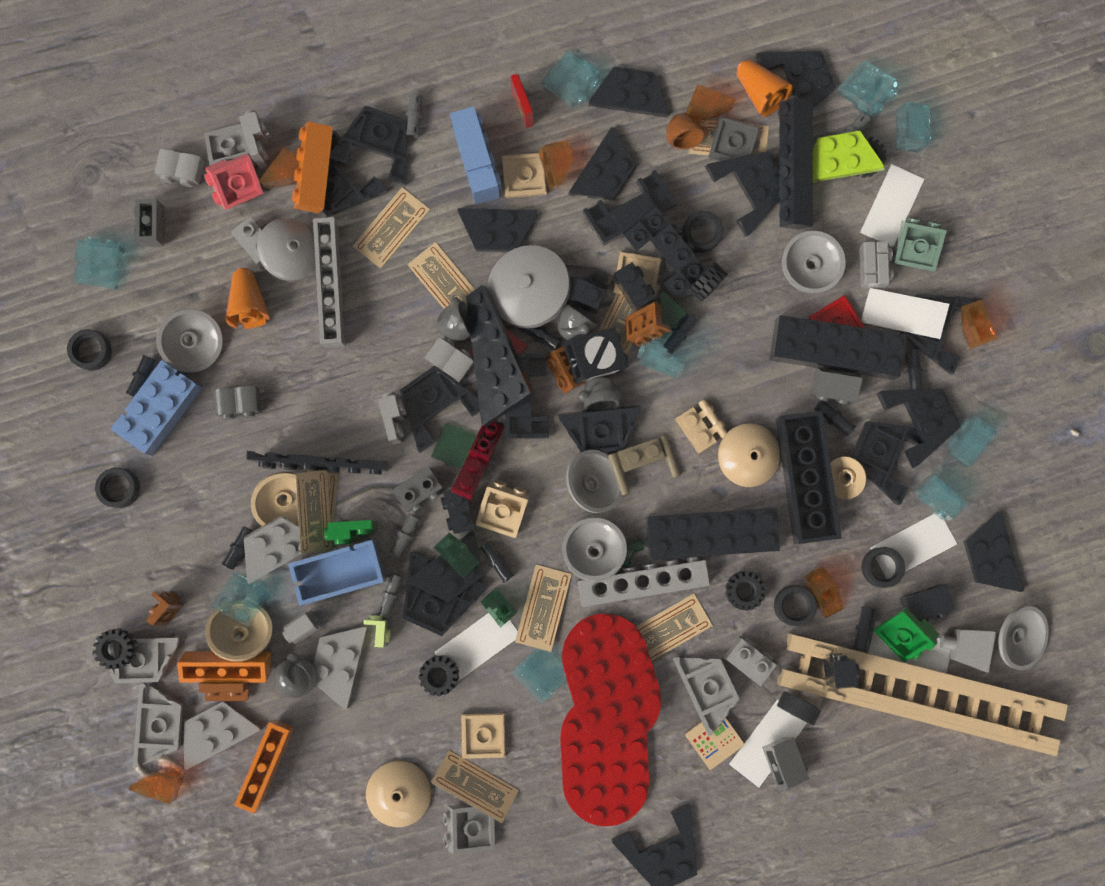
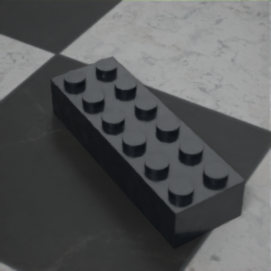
M779 315L775 320L769 361L813 368L820 367L895 380L901 377L906 335Z
M823 411L777 417L775 420L794 544L842 539Z
M776 508L645 517L649 560L780 551Z

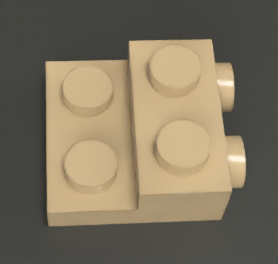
M494 480V483L489 482L475 525L516 538L530 495L526 494L527 491L524 488L514 487V489L506 487V483L500 480Z

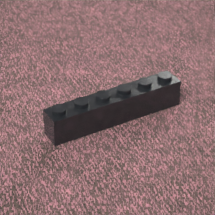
M795 97L779 102L780 227L799 230L813 226V101Z

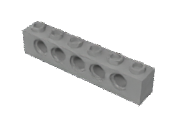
M334 217L313 219L320 344L324 348L346 347L339 227Z
M699 557L687 558V563L679 564L678 560L665 562L666 566L664 567L650 564L645 565V570L636 571V567L623 569L624 573L614 574L610 578L601 581L579 580L577 583L581 606L585 607L710 586L706 561L700 560ZM683 568H687L690 571V577L687 580H682L679 576L680 570ZM663 571L669 574V581L665 584H661L658 580V575ZM640 575H645L648 578L647 586H638L637 578ZM620 578L627 581V588L623 591H619L616 588V581ZM598 582L605 583V593L597 594L594 590L595 584Z

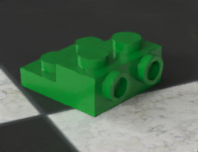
M377 521L327 523L328 527L324 529V537L326 541H334V544H351V540H357V534L369 535L372 534V530H378Z
M906 607L878 625L874 630L904 663L911 658L913 660L917 659L925 649H933L938 644L937 638L940 635L925 619L919 621Z

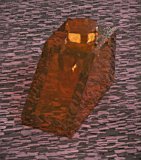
M697 84L686 113L696 121H707L731 111L736 99Z
M568 140L546 144L538 151L550 191H554L562 184L574 160L573 150L569 146Z
M283 147L259 180L263 187L272 189L297 184V181H294L295 170L299 167L296 155Z
M982 299L961 307L962 332L969 350L998 339Z
M823 566L804 576L808 590L814 595L817 606L825 619L844 609L836 582Z
M167 767L129 786L128 790L171 804L177 798L185 775L180 774L176 768Z

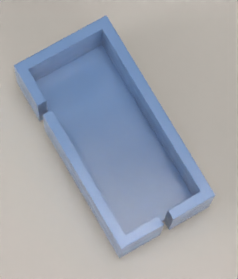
M474 106L450 113L452 127L475 204L500 198L499 191L502 190L498 172L494 173L496 171L495 161L492 152H490L487 134L484 132L481 114L476 113Z
M161 360L125 408V411L128 413L126 415L121 414L111 427V430L144 454L153 456L203 387Z
M376 540L353 545L354 548L349 546L289 563L293 583L302 581V585L294 587L299 606L387 582Z

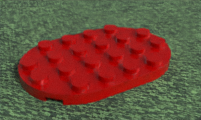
M596 614L578 622L565 639L562 650V665L580 723L592 736L606 743L625 744L641 738L653 727L661 708L659 684L642 634L630 621L614 614Z
M573 706L566 714L560 732L562 784L566 801L577 816L590 824L605 827L622 824L639 812L648 795L647 734L625 744L603 742L586 731L580 723Z

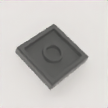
M720 116L708 157L723 161L752 155L760 127Z

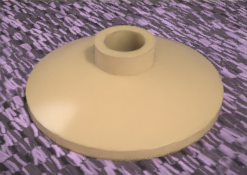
M839 457L830 463L836 497L851 499L858 496L864 490L867 476L864 467L859 461L851 457ZM847 473L851 475L850 481L846 479Z

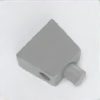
M954 629L953 637L942 635L940 648L950 650L949 659L989 673L996 632Z

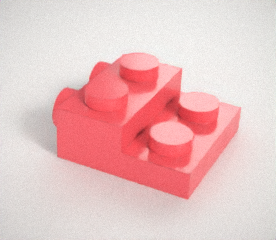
M248 154L228 162L222 160L205 168L207 174L204 175L205 180L209 186H213L215 191L212 193L213 200L216 205L222 206L225 210L264 194Z

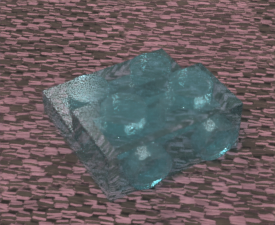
M567 50L544 77L542 84L574 109L577 104L581 105L587 98L586 94L590 89L594 90L598 86L600 72L587 61H581Z
M865 60L837 89L838 95L853 103L854 109L860 113H865V116L868 115L870 118L874 114L879 115L884 108V103L888 99L893 100L898 93L897 79Z
M85 236L84 240L78 239L74 257L77 265L73 282L81 285L118 290L125 249L118 245L117 241L105 240V243H100L98 239Z
M652 341V343L642 342L637 358L640 359L639 365L678 379L685 366L681 363V360L672 356L666 358L665 355L668 349L663 348L664 345L657 341Z

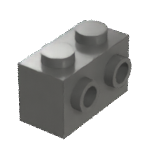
M135 199V241L142 247H164V205L157 199Z
M816 367L811 392L817 396V399L822 401H829V398L837 399V402L842 404L857 403L863 378L857 373Z
M426 467L392 491L406 512L412 510L415 513L424 507L422 503L430 499L433 501L441 496L440 491L444 488L431 468Z
M794 737L781 738L762 747L777 789H790L809 780L807 766L801 758L800 748Z

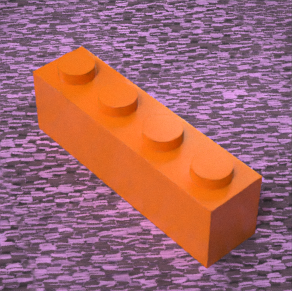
M308 121L304 127L300 128L299 140H302L301 148H298L296 155L299 167L296 168L294 173V181H297L296 189H293L292 202H295L294 209L318 214L324 209L333 131L331 126Z
M185 651L177 662L179 682L266 683L272 673L271 651H263L256 657L245 661L225 660L217 656L213 651Z
M276 719L269 722L234 806L253 814L260 810L295 727Z

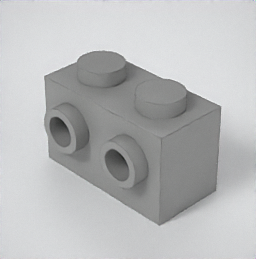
M249 217L233 229L231 234L262 269L264 266L258 256L257 241L264 226L259 220L255 222Z
M738 637L723 658L761 686L776 667L772 662L774 658L764 650L762 653L755 649L756 644L747 637L744 640Z

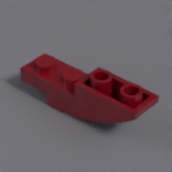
M493 422L487 427L481 426L452 486L451 492L469 500L472 499L505 428L504 425Z

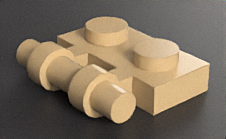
M705 399L698 403L703 411L697 413L694 407H692L675 419L698 454L717 442L713 437L714 433L718 432L721 438L727 433L726 425L723 421L720 422L714 413L715 409ZM706 416L713 425L710 429L702 421Z

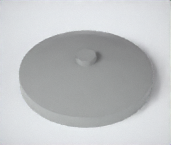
M528 245L513 249L498 260L490 273L487 289L503 321L519 328H535L550 322L562 311L570 295L571 280L567 267L557 254L541 246Z

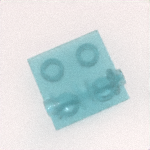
M234 572L210 607L249 627L270 596L271 591L265 588L266 584L263 581L259 580L258 583L252 582L248 584L246 578Z
M538 648L511 672L540 704L546 701L566 680L562 663L552 652Z

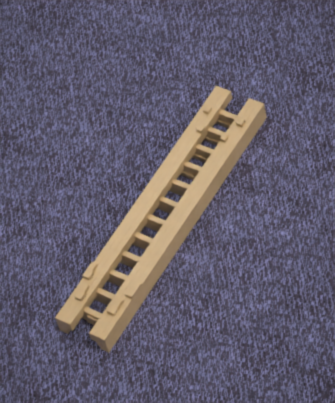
M788 633L786 641L788 644L787 650L801 653L803 656L800 657L798 665L799 673L782 669L777 679V684L780 686L1053 756L1058 754L1060 740L1040 735L1044 716L1065 721L1067 704ZM832 653L848 655V658L854 659L855 663H858L860 669L865 670L861 689L856 687L834 689L826 685L824 664H822L819 678L807 675L811 656L823 659L829 658V654ZM874 673L886 675L882 694L870 691ZM895 678L907 681L903 699L891 697ZM917 683L928 686L924 705L913 702ZM938 689L948 691L944 710L934 708ZM959 694L968 696L964 715L955 713ZM980 699L989 702L985 720L976 718ZM1001 705L1010 707L1006 726L997 724ZM1022 710L1031 712L1027 731L1019 729Z

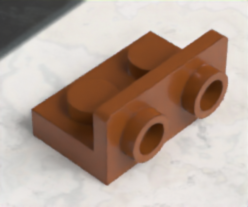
M653 302L625 317L626 340L638 346L647 345L648 342L660 338L671 331L670 326L662 323L661 304Z
M564 346L554 350L546 357L548 368L553 372L557 385L564 394L587 383L576 384Z
M154 591L151 595L160 604H156L149 611L150 616L146 621L152 626L168 625L184 606L179 601L181 598L173 591Z
M201 682L199 684V693H205L206 701L249 700V683Z

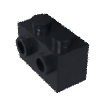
M633 262L616 271L613 279L635 313L653 303L655 291L650 284L646 285L642 278L644 274L639 266L635 267Z
M451 490L443 492L444 497L441 498L443 509L448 510L450 517L446 518L449 531L453 530L454 534H459L476 529L469 499L451 492Z
M938 584L900 597L903 609L906 607L919 621L925 619L929 622L928 618L934 616L942 618L950 615L949 611L955 609L946 584Z
M842 653L829 654V658H823L826 685L834 689L858 687L857 677L860 676V668L854 659L848 658V655H843Z

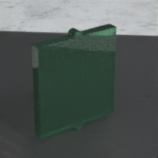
M445 423L431 457L444 462L446 466L451 465L461 469L476 435L464 431L462 427L459 429Z

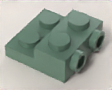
M908 217L907 221L902 220L893 263L935 272L947 230L941 228L942 224L935 222L923 225L920 224L921 220Z

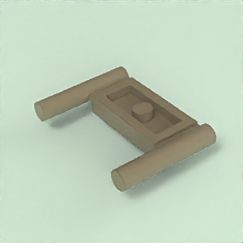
M666 436L608 455L622 496L630 493L623 473L664 458L667 461L672 478L680 476Z

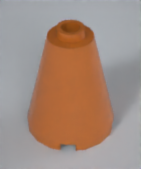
M751 59L742 61L737 67L736 75L756 110L763 117L776 112L779 109V102L787 100L792 93L793 87L788 81Z
M239 268L232 274L226 322L233 328H238L237 325H244V329L263 326L266 324V319L269 320L270 318L255 275L248 268Z

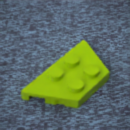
M861 131L818 138L813 149V182L885 170L883 163Z

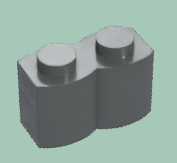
M257 386L213 390L215 415L221 417L222 420H233L236 415H242L243 418L256 417L255 414L261 413L260 390Z

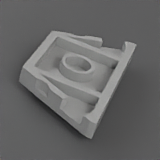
M281 515L244 536L248 584L301 554V551H299L300 535L298 524L292 523L291 520Z
M368 627L323 636L319 640L313 664L318 676L316 686L343 709H348Z
M180 637L133 639L137 641V644H134L135 647H138V650L134 652L136 657L131 659L132 662L125 667L110 669V675L114 683L160 682L180 643ZM116 640L110 642L108 653L112 657H119L122 654V644Z
M675 657L673 661L708 736H711L739 701L735 688L721 659Z
M146 682L139 683L133 768L180 749L184 705Z
M226 701L185 721V771L262 730L261 727L247 719V716L243 713L236 711Z

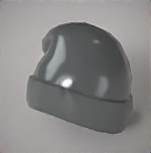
M458 297L450 300V305L443 309L437 319V327L446 338L463 341L471 335L467 305Z
M569 304L561 311L558 330L564 339L569 340L588 334L598 326V322L587 310Z
M596 377L590 379L585 384L584 390L578 394V399L584 402V410L587 411L620 407L622 395L619 388L611 380Z
M294 652L288 654L287 660L278 665L274 682L277 690L283 696L298 698L305 696L316 686L318 676L315 667L307 659L299 658Z

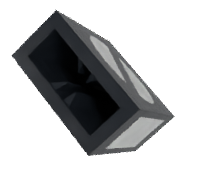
M615 327L571 338L563 344L576 384L587 382L596 377L616 374L629 367L628 357L623 351L621 337Z

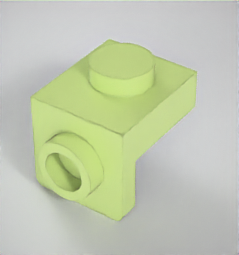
M370 615L369 619L364 620V624L376 625L375 647H385L386 643L390 642L391 630H387L388 620H382V616Z

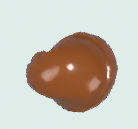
M679 113L672 117L666 129L667 142L677 149L694 148L703 141V138L709 135V129L701 126L698 121L687 113Z

